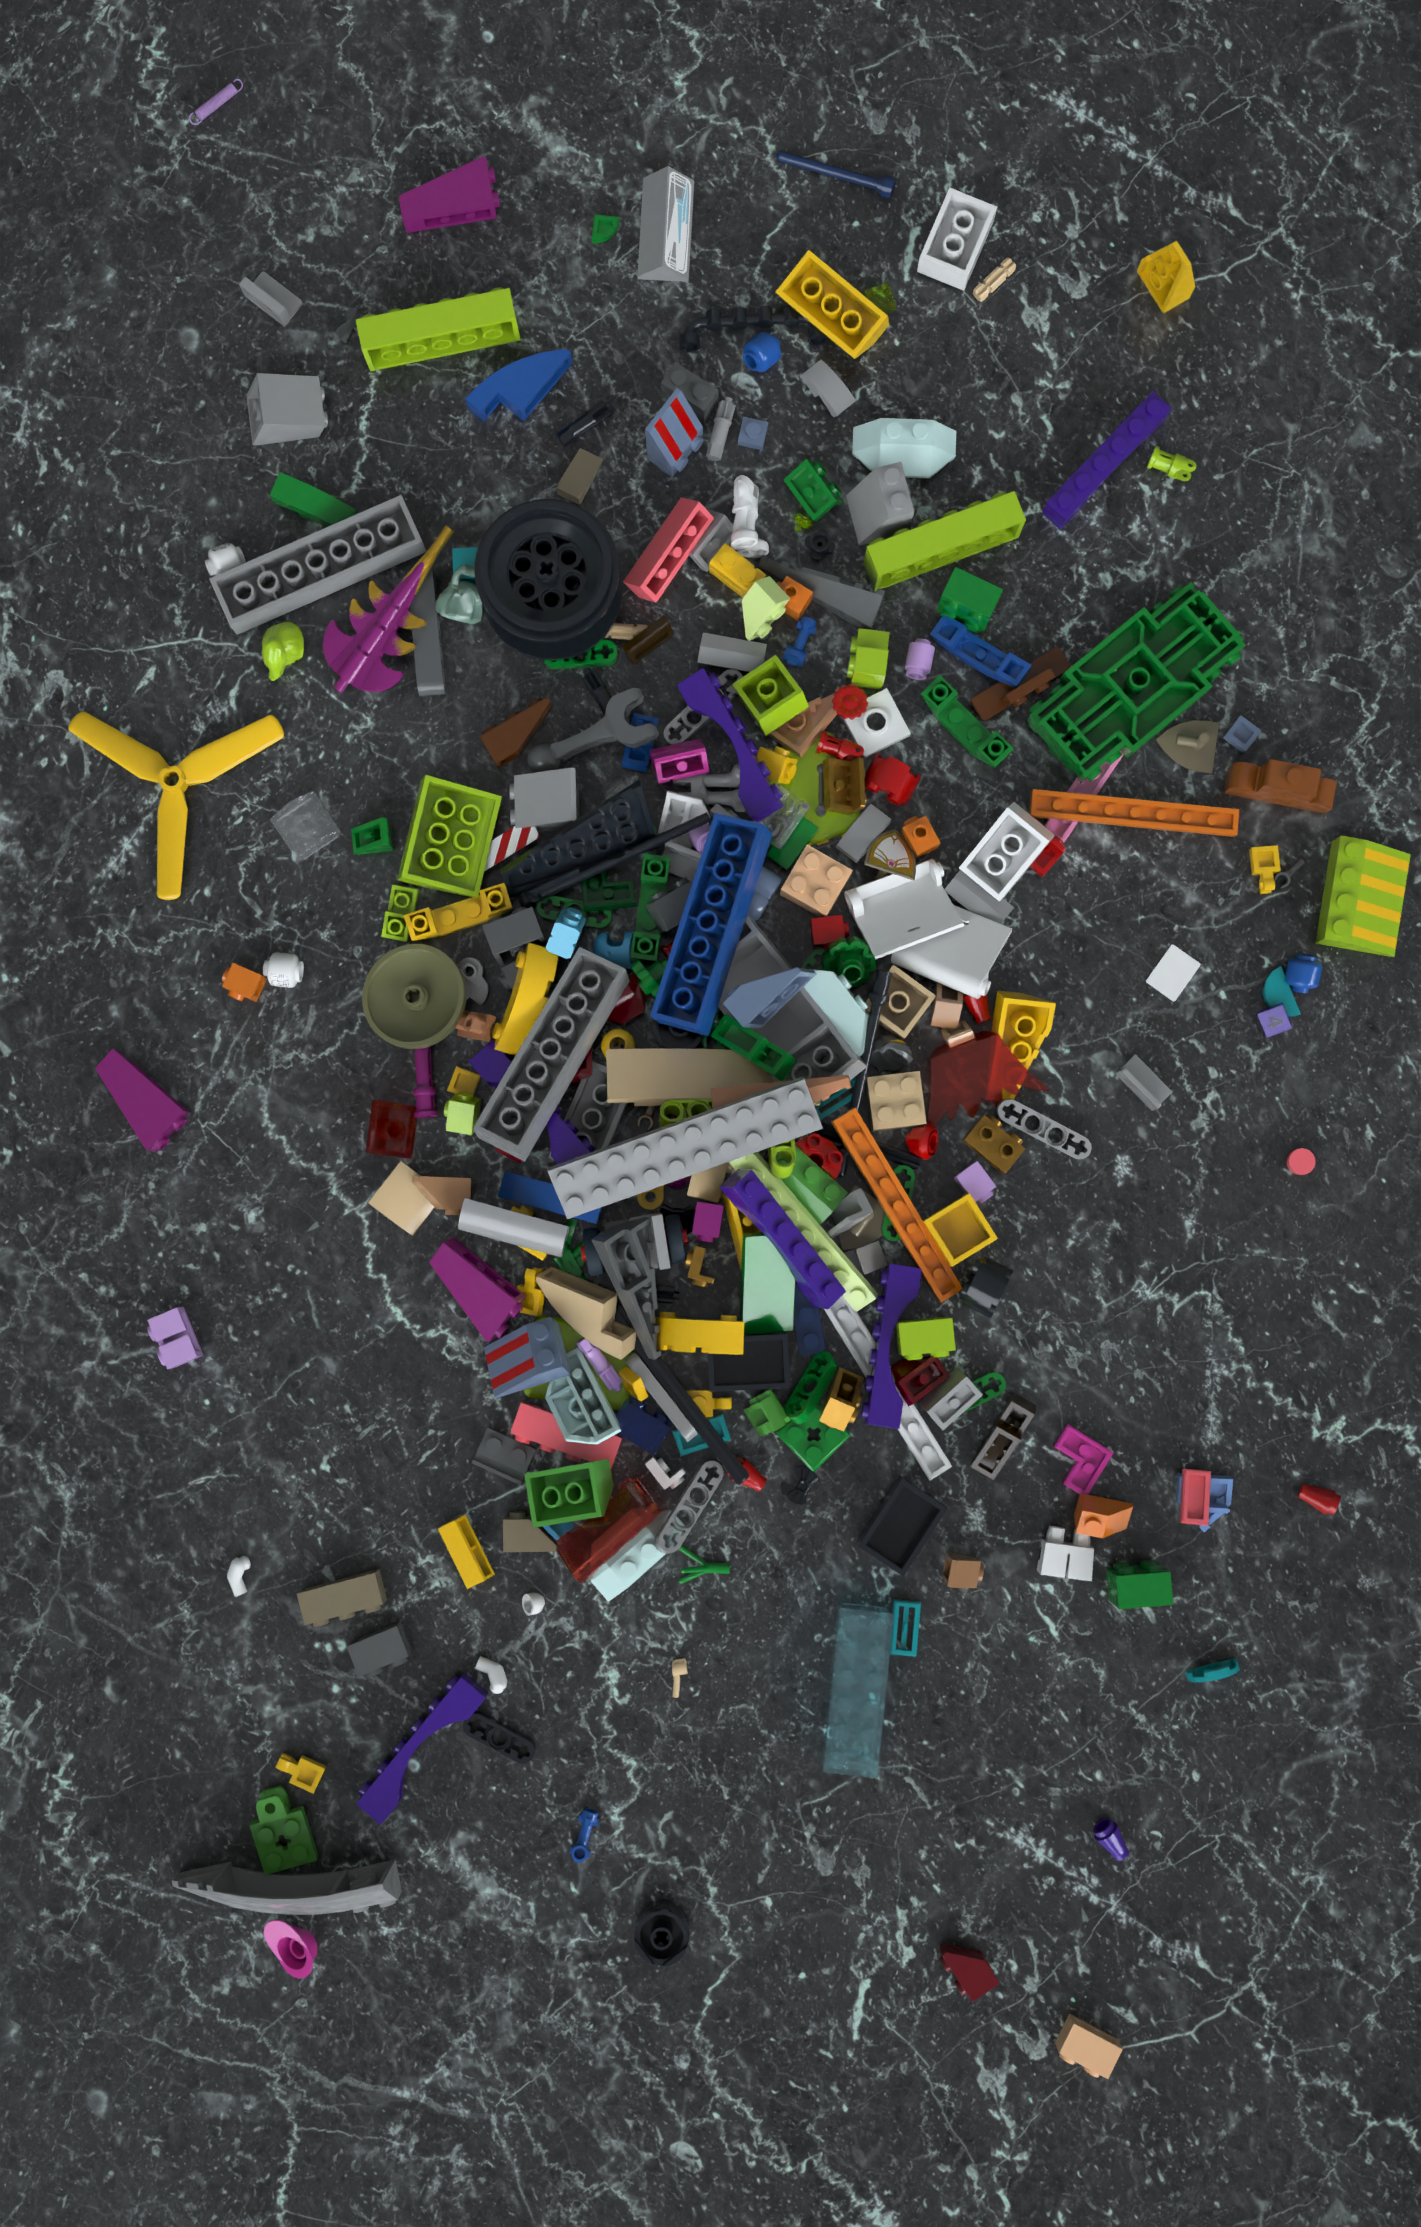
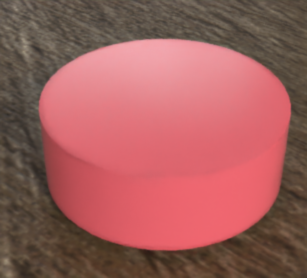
M1295 1149L1287 1157V1167L1296 1175L1308 1174L1315 1167V1157L1308 1149Z

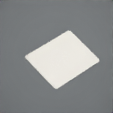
M1171 945L1147 978L1146 983L1170 1000L1176 1001L1201 964L1175 945Z

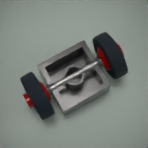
M678 1214L668 1215L665 1217V1235L672 1263L686 1261L684 1245H689L687 1230H682ZM629 1219L604 1223L605 1230L611 1226L629 1222ZM597 1227L583 1229L584 1245L580 1246L582 1261L587 1262L590 1276L604 1274V1265L591 1240L599 1235Z

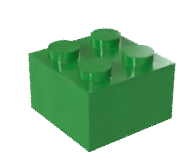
M955 567L941 596L937 612L940 613L941 617L945 616L963 623L969 631H980L983 633L1003 589Z
M1156 1560L1140 1561V1565L1130 1566L1128 1562L1114 1563L1112 1568H1106L1109 1601L1118 1609L1174 1605L1171 1572L1161 1564H1156Z

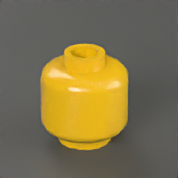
M623 1029L608 1031L601 1041V1050L604 1057L606 1058V1049H621L622 1044L624 1049H635L632 1035Z

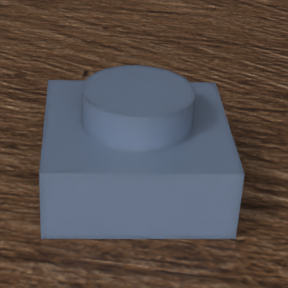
M743 416L738 445L763 450L769 422Z
M1240 715L1223 739L1244 754L1261 733V730Z

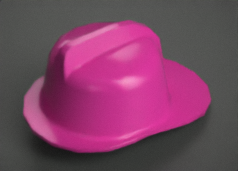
M269 1921L265 1925L263 1932L268 1946L279 1959L287 1973L299 1979L306 1978L311 1973L313 1959L317 1956V1942L314 1936L308 1930L296 1926L292 1927L284 1921Z

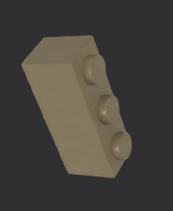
M379 1569L305 1588L297 1593L304 1625L313 1623V1627L326 1625L329 1623L330 1618L338 1616L339 1620L352 1618L355 1616L354 1612L365 1610V1613L378 1611L381 1609L380 1605L387 1601Z

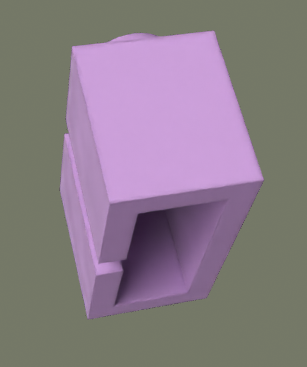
M184 1307L174 1308L147 1320L150 1325L147 1327L149 1336L153 1341L158 1342L160 1347H158L157 1355L163 1366L166 1365L167 1369L178 1367L204 1356Z

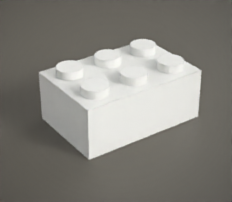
M949 188L920 255L917 272L964 291L994 222L997 206Z
M1013 802L1006 808L959 869L1000 902L1055 835L1018 804Z

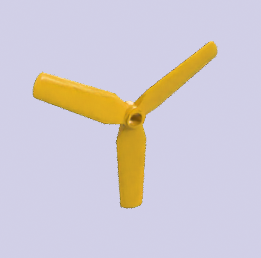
M82 711L76 714L68 726L70 732L138 778L159 783L163 788L158 807L157 896L163 900H173L181 895L188 812L184 792L188 786L213 780L284 737L280 722L275 716L268 715L192 751L177 766H169L157 751L87 712ZM178 775V783L174 786H169L170 779Z

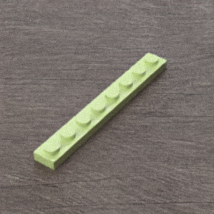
M758 1152L729 1162L735 1170H753L844 1287L846 1292L842 1296L856 1312L877 1299L878 1293L786 1184L780 1178L773 1176L770 1172L769 1164Z

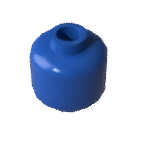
M766 332L756 334L743 348L744 363L752 371L766 372L781 358L779 340L774 335Z
M1297 953L1296 957L1288 960L1285 982L1293 986L1292 991L1308 993L1309 988L1313 989L1319 986L1322 964L1317 961V956Z

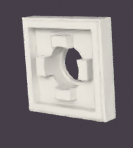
M887 688L867 698L868 706L866 707V712L861 714V717H855L853 720L849 718L843 719L855 743L864 748V754L862 755L864 759L911 735ZM875 712L882 714L886 720L885 726L878 731L870 729L866 722L867 717L875 714Z

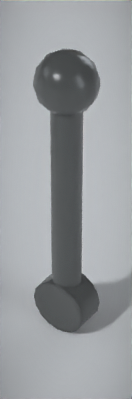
M819 764L817 766V771L819 772V806L816 808V814L822 817L826 814V811H824L823 764Z

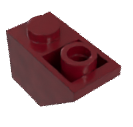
M945 1943L939 1946L942 1953L939 1959L948 1973L953 1971L957 1978L954 1983L962 1996L967 1994L971 2001L974 2002L1000 1984L995 1972L981 1951Z

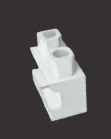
M1049 1526L1046 1539L1041 1541L1042 1549L1037 1571L1041 1575L1062 1578L1066 1576L1070 1579L1092 1581L1094 1548L1090 1546V1536L1078 1534L1076 1529H1074L1073 1543L1064 1542L1065 1528Z

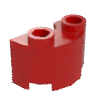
M877 753L865 772L864 784L865 788L870 792L877 793L880 790L888 795L886 799L897 806L901 804L906 806L921 778L920 775L909 772L911 767L891 756L885 759L880 753Z
M813 1133L795 1143V1146L833 1180L837 1178L841 1170L843 1156L831 1141L819 1134Z

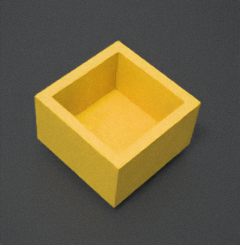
M970 1193L963 1195L923 1220L950 1267L955 1266L998 1239Z

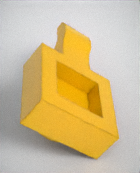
M1278 845L1252 847L1249 850L1252 875H1260V894L1272 893L1271 890H1275L1273 874L1281 871Z
M537 1267L527 1268L525 1271V1284L517 1285V1289L526 1295L522 1302L524 1308L520 1313L533 1316L542 1315L545 1295L538 1288L536 1276L542 1273L544 1269Z
M686 1390L706 1417H713V1409L724 1410L732 1408V1397L713 1398V1392H709V1390Z
M282 1753L275 1768L292 1775L289 1783L314 1794L326 1766L304 1755L297 1762L293 1757Z

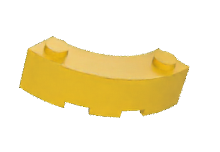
M528 943L523 952L520 951L517 955L515 966L518 967L513 991L504 1016L500 1023H496L492 1038L496 1039L494 1050L516 1056L549 999L546 998L551 982L554 981L558 955L548 952L545 947Z
M660 1312V1317H655L660 1332L656 1333L659 1350L671 1349L676 1352L694 1353L696 1352V1347L702 1348V1353L743 1355L744 1322L737 1321V1316L721 1315V1320L676 1317V1312Z

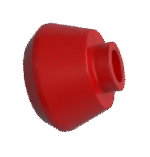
M932 1124L917 1126L908 1132L906 1146L909 1147L910 1152L924 1160L934 1156L938 1147V1131Z

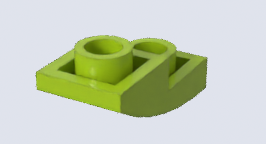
M397 884L392 885L381 937L408 942L410 934L404 915L416 911L420 889Z

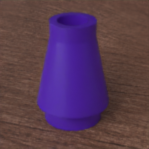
M1110 1818L1100 1820L1093 1828L1095 1840L1116 1861L1124 1860L1129 1855V1850L1125 1845L1117 1823L1112 1822Z

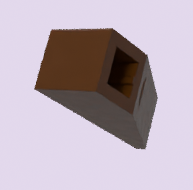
M548 697L543 700L538 698L532 701L526 710L521 713L519 711L513 712L506 717V721L498 726L496 724L491 725L483 731L480 739L498 769L522 755L552 709Z

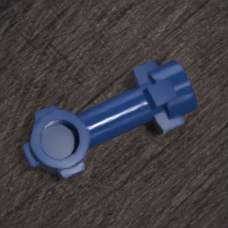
M802 617L801 621H798L796 629L800 631L794 646L787 645L782 658L787 661L786 664L794 667L797 665L803 666L807 656V652L803 651L809 634L814 635L817 628L815 626L817 622L815 620Z
M583 1808L582 1813L579 1814L578 1821L582 1823L579 1837L571 1845L569 1852L572 1854L574 1862L581 1863L590 1856L591 1849L588 1845L592 1826H598L599 1812L596 1810Z

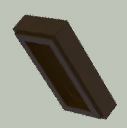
M663 615L622 646L627 659L632 665L674 635L669 620Z

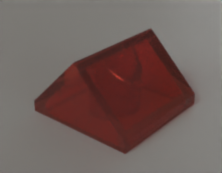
M372 1100L366 1153L412 1159L417 1118L414 1117V1113L417 1112L416 1106Z

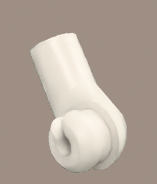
M247 1556L233 1559L227 1572V1579L235 1597L247 1592L242 1579L244 1570L249 1569L251 1566Z
M480 1656L475 1669L488 1674L491 1684L490 1690L493 1693H502L507 1686L504 1668L502 1665Z

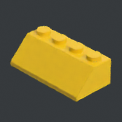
M810 250L807 251L775 292L853 359L873 346L890 325L888 315Z

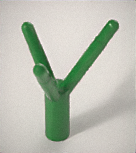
M681 1545L679 1548L681 1552L702 1565L681 1568V1573L691 1574L680 1578V1584L705 1573H730V1563L707 1562L686 1547Z

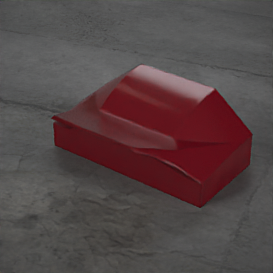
M636 973L628 975L629 982L607 1021L622 1025L645 1011V1001L648 996L637 984L641 980Z
M933 1356L917 1360L903 1358L890 1368L895 1377V1385L908 1406L916 1403L950 1377L939 1358Z

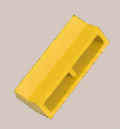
M462 1515L438 1528L467 1589L495 1575L466 1515Z

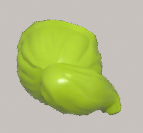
M292 622L273 625L267 629L263 636V662L269 669L268 674L271 681L281 677L286 666L295 663L296 660H300L303 657L304 637L299 626Z

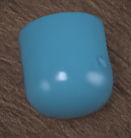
M625 931L624 941L611 940L609 932L599 934L594 940L593 954L625 969H632L630 964L633 963V959L630 956L634 931Z

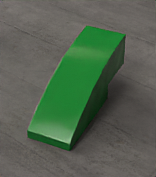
M279 472L269 495L275 504L298 512L299 516L326 527L357 513L356 509L335 497Z
M727 1014L723 1016L711 1034V1037L779 1081H784L797 1061L791 1054L771 1043L752 1029L742 1027L737 1020Z

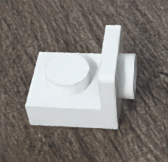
M653 1455L645 1462L646 1467L664 1490L669 1486L671 1489H674L685 1480L682 1477L686 1473L683 1467L669 1476L670 1468L662 1458L657 1460Z

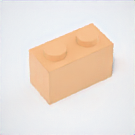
M1071 2014L1068 2015L1055 2041L1059 2056L1064 2061L1072 2065L1076 2062L1084 2066V2070L1094 2077L1101 2075L1109 2079L1123 2050L1117 2038Z

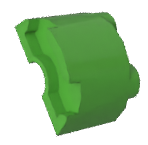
M771 1389L750 1399L749 1403L751 1405L744 1409L759 1437L774 1432L783 1427L785 1423L791 1421L775 1392L773 1393Z

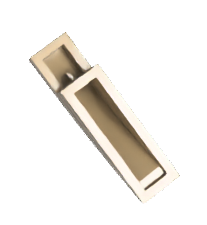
M552 1266L536 1276V1282L550 1304L576 1332L590 1343L620 1360L635 1349L637 1335L635 1330L615 1322L617 1293Z

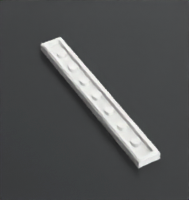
M841 1296L829 1309L824 1310L866 1377L871 1375L872 1365L868 1364L870 1349H875V1340L858 1313ZM891 1371V1376L895 1384V1377ZM896 1387L903 1400L901 1423L898 1430L927 1478L932 1480L951 1468L952 1465L915 1405L908 1406Z

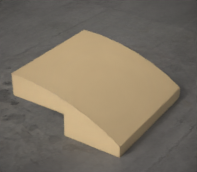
M400 1161L368 1203L406 1232L414 1235L435 1207L412 1183V1177L421 1175L403 1161Z

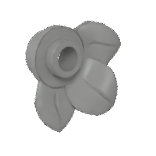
M467 957L457 964L464 976L467 999L470 997L476 1003L482 1005L489 991L488 983L483 978V965L478 959ZM467 966H471L474 969L473 975L466 973Z

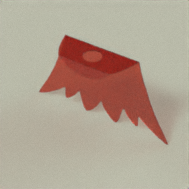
M980 1031L974 1034L975 1038L951 1048L948 1044H945L933 1051L931 1055V1098L927 1124H932L935 1127L945 1111H947L949 1119L953 1120L958 1111L959 1104L973 1118L977 1114L981 1098L997 1107L998 1103L1003 1100L1002 1088L1014 1095H1020L1017 1084L1036 1090L1049 1091V1089L1020 1063L998 1033Z

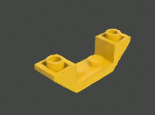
M505 883L480 890L478 898L472 897L435 910L427 907L404 915L411 940L442 937L485 923L491 918L500 916L513 909Z

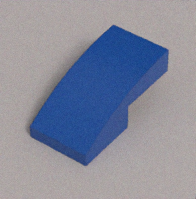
M634 713L631 725L637 727L652 724L658 728L659 718ZM655 740L639 748L626 746L622 767L647 773L651 759L649 750L653 749Z

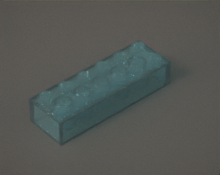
M838 1602L822 1756L823 1772L878 1778L894 1616L891 1608Z

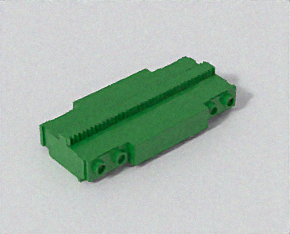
M1192 582L1185 587L1179 585L1169 594L1171 599L1165 604L1160 601L1150 611L1143 607L1065 671L1060 679L1062 683L1049 693L1052 697L1046 702L1040 700L1030 708L1031 714L1027 719L1029 727L1046 742L1053 756L1061 760L1070 772L1073 771L1080 783L1086 779L1090 782L1102 773L1101 766L1106 762L1112 765L1122 756V753L1128 759L1202 698L1213 687L1210 683L1222 673L1221 667L1226 663L1232 666L1242 657L1240 651L1246 645L1243 642L1244 639L1240 636L1241 632L1231 625L1204 592L1201 593L1200 590H1195V585Z

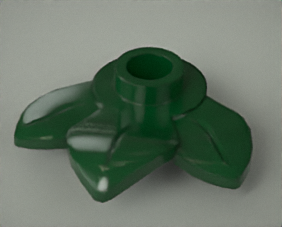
M720 1009L716 1011L709 1036L703 1035L702 1049H708L712 1038L711 1034L724 1016L723 1013H720Z

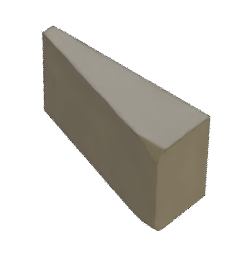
M580 448L557 485V494L581 505L603 459Z

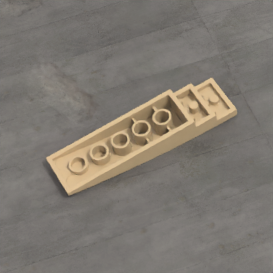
M606 1049L608 1103L634 1102V1106H662L668 1100L712 1099L711 1088L775 1082L770 1074L732 1050ZM820 1100L814 1103L815 1106H820L821 1104Z

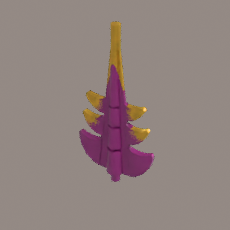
M445 525L431 547L390 595L384 593L374 581H370L369 597L373 606L377 609L374 613L364 611L356 599L351 600L349 609L350 621L357 632L354 636L344 634L334 620H331L324 634L323 650L329 666L340 676L334 685V688L339 692L343 693L349 683L365 692H382L393 687L403 677L402 672L388 668L383 662L382 656L384 653L391 656H402L416 648L415 644L402 640L397 633V629L402 627L413 630L427 624L425 620L414 616L409 611V607L440 551L454 533L447 525Z

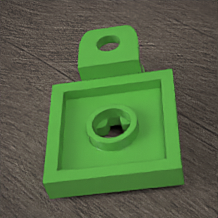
M281 1785L263 1790L256 1804L259 1819L252 1820L249 1826L264 1874L268 1875L316 1861L319 1855L304 1807L300 1806L291 1809L288 1794ZM280 1835H284L285 1839L290 1838L291 1841L287 1846H282L278 1843Z

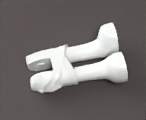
M740 475L734 481V506L732 512L736 515L731 535V548L738 550V553L743 557L760 558L762 555L766 556L769 553V545L766 541L759 539L755 531V521L758 518L759 488L747 476Z

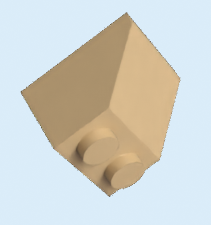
M727 1162L693 1174L687 1196L718 1204L719 1199H723L722 1194H724L719 1186L723 1184L725 1174H731V1164Z

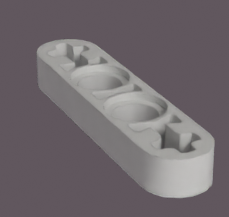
M735 669L723 672L718 677L722 685L721 689L727 685L726 678L734 679L736 677L738 681L743 677L742 674ZM733 685L726 689V694L730 700L737 695ZM687 706L665 727L663 733L664 741L668 746L686 742L708 723L711 718L701 715L702 718L699 723L691 724L687 720V715L693 710ZM682 720L686 728L680 732L681 739L677 740L674 738L670 740V731L677 732L682 727V724L679 723Z
M1003 1099L998 1103L996 1108L997 1116L1011 1126L1075 1159H1084L1091 1153L1090 1141L1077 1132L1013 1099ZM1012 1103V1109L1020 1114L1022 1109L1026 1110L1020 1117L1019 1125L1015 1124L1018 1118L1012 1115H1008L1007 1118L1004 1117L1005 1112L1002 1110L1004 1106L1009 1107ZM1031 1115L1039 1119V1126L1035 1130H1028L1025 1126V1120ZM1056 1127L1061 1129L1063 1135L1061 1140L1051 1142L1048 1138L1049 1131ZM1069 1133L1072 1134L1069 1139L1073 1142L1079 1143L1081 1140L1083 1141L1082 1146L1085 1147L1083 1152L1078 1151L1075 1154V1148L1066 1144L1065 1149L1062 1148L1067 1142Z
M636 1352L625 1359L626 1363L634 1373L641 1377L646 1389L686 1441L689 1442L698 1435L697 1431Z
M708 1461L701 1464L656 1535L655 1545L660 1552L669 1554L681 1547L723 1478L724 1470L718 1462ZM713 1467V1474L716 1477L708 1479L705 1485L702 1483H698L697 1480L702 1482L707 1477L708 1473L705 1471V1469H710ZM693 1488H698L703 1493V1499L700 1503H695L690 1498V1492ZM680 1510L685 1511L689 1515V1522L685 1526L679 1525L676 1521V1515ZM674 1529L682 1531V1534L677 1532L673 1535L671 1539L674 1543L673 1546H664L666 1541L663 1539V1536L671 1535Z

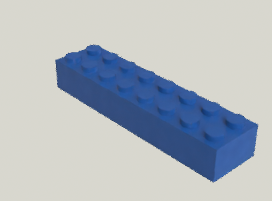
M718 813L714 814L650 1017L657 1022L709 1036L772 837V833L764 824Z

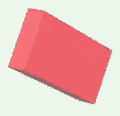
M1182 1469L1179 1523L1208 1526L1211 1471Z

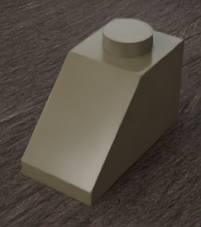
M510 1512V1516H506L503 1519V1552L558 1551L559 1542L543 1526L533 1528L531 1516H526V1512Z

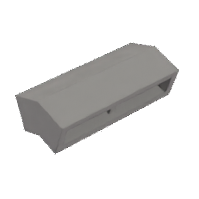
M703 633L698 663L751 672L764 663L767 644Z
M962 870L956 874L944 889L970 912L999 924L1014 909L1004 899L999 902Z

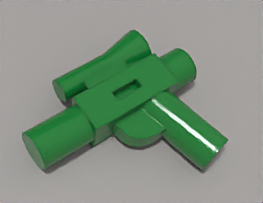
M582 1241L573 1250L566 1243L562 1258L555 1257L552 1261L559 1270L588 1281L581 1268L585 1264V1261H582L580 1249L584 1242Z

